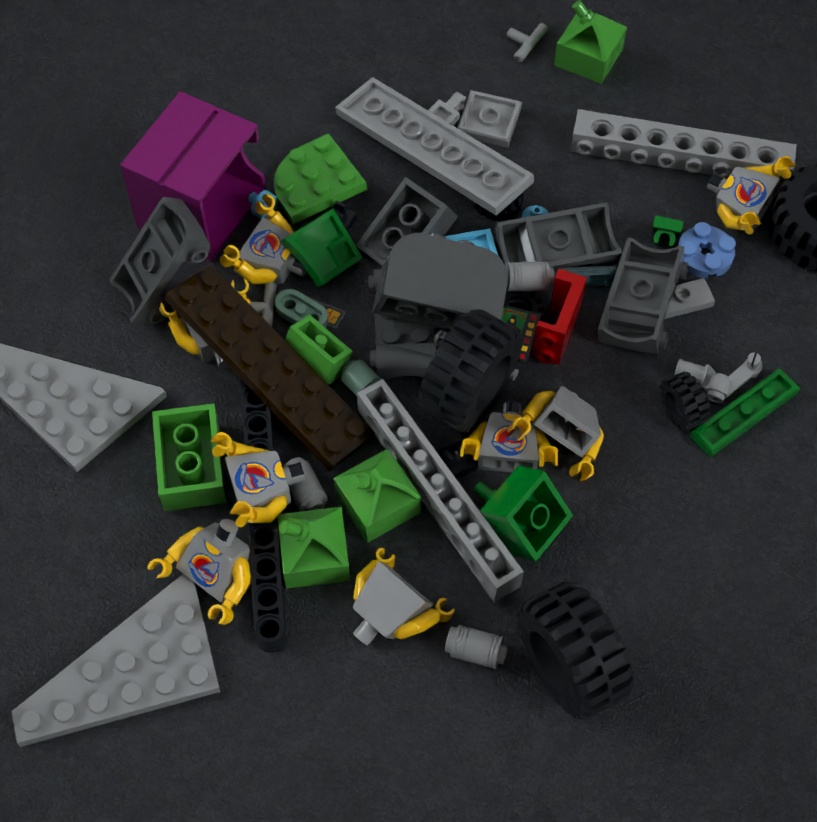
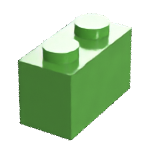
M310 314L290 326L285 339L328 385L342 376V369L349 362L353 353L349 347Z

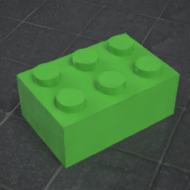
M215 404L152 411L158 495L164 511L227 503L222 456L215 457L212 454V449L218 444L212 443L211 439L220 432Z

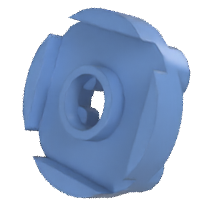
M705 222L697 223L693 228L685 231L678 243V246H684V262L689 263L688 273L700 278H707L708 275L717 274V276L723 275L731 267L735 256L736 242L734 238L721 229L710 226ZM701 248H707L713 254L706 253V255H704L701 253Z

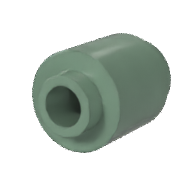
M361 359L349 361L341 372V381L356 396L361 390L382 379Z

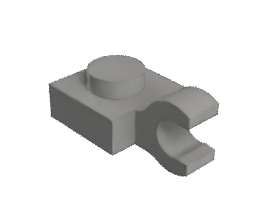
M457 91L446 103L439 99L428 111L454 126L460 120V114L465 107L462 102L466 97Z

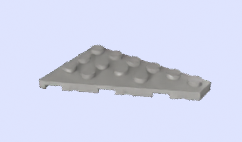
M0 343V400L75 472L82 469L167 397L165 390L155 385Z
M184 574L179 576L12 710L17 744L20 747L220 692L195 582Z

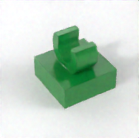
M655 215L652 230L657 232L654 234L653 243L657 244L659 236L666 234L670 239L668 247H672L675 243V235H680L684 221Z

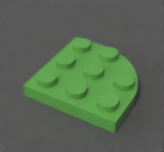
M329 133L291 150L278 166L274 177V190L278 197V203L292 224L333 206L336 200L342 202L367 190L366 181Z

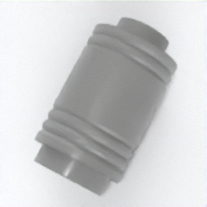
M505 262L504 264L508 275L506 291H547L549 285L554 283V269L549 267L548 262Z
M300 457L286 462L283 467L300 462L305 475V481L288 485L290 494L299 512L324 509L328 497L310 463Z
M458 625V627L451 626L445 652L450 653L452 658L496 669L498 663H505L509 645L503 643V636Z

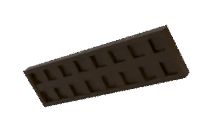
M212 265L166 292L165 300L329 471L372 439L375 432Z

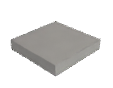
M471 90L457 128L478 141L508 148L522 108V102Z

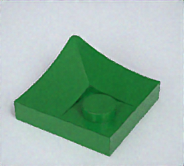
M334 209L325 212L281 240L282 245L302 264L317 287L324 285L363 258Z

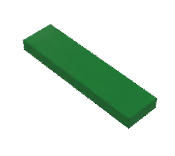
M778 368L710 417L708 421L692 430L690 437L711 458L798 394L800 387Z

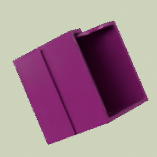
M180 91L120 164L137 227L143 228L162 197L182 199L202 227L211 245L206 260L212 262L251 210L252 203L248 201L251 193L260 194L266 189L264 174L248 161L243 152V147L246 143L258 142V125Z

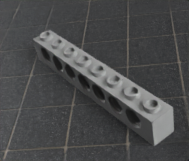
M578 109L570 152L684 170L692 173L717 174L728 178L735 167L745 168L775 164L782 156L790 157L795 164L797 144ZM794 167L788 168L791 173L794 172ZM782 176L778 177L780 178L779 186L787 179H784Z
M384 379L358 392V412L367 425L375 432V436L385 450L389 449L420 494L421 501L492 601L495 603L520 588L524 571Z

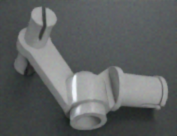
M755 352L750 353L745 362L728 377L724 374H716L709 364L702 366L679 359L674 375L683 371L691 373V376L696 378V383H700L706 391V398L715 403H723L725 398L730 396L750 378L755 379L758 377L762 370V361L758 353L756 357H754Z

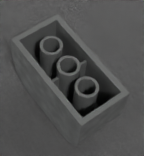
M411 233L403 236L395 243L380 270L372 313L449 331L453 329V325L457 321L462 319L464 314L469 313L471 310L481 309L502 320L508 280L507 270L497 254L489 249L475 246L471 241L449 240L444 235L438 233Z

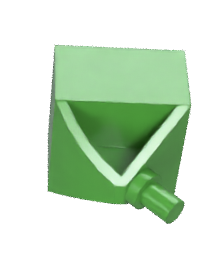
M578 0L572 5L576 15L557 42L554 66L602 84L623 50L627 27L593 13L591 9L587 10L581 0Z
M389 449L333 478L336 497L367 543L421 513V496Z
M342 507L278 515L286 589L350 581Z

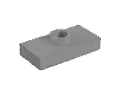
M705 278L675 285L665 319L714 307L715 299Z

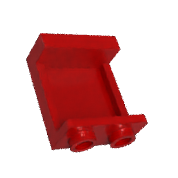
M558 268L554 279L549 310L560 315L555 325L542 321L537 322L532 357L546 364L560 365L581 309L587 277Z

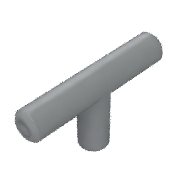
M540 23L530 36L514 28L508 30L507 37L522 44L514 55V59L517 62H522L547 32L548 28L545 24Z
M274 282L265 284L263 302L250 301L251 306L258 313L262 314L261 316L271 327L277 287Z

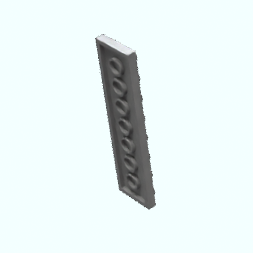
M373 77L335 107L336 114L496 216L534 183V174Z

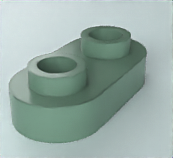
M294 289L283 290L276 296V312L281 318L294 325L310 314L325 328L327 327L328 313L321 304ZM288 306H294L293 309H287Z

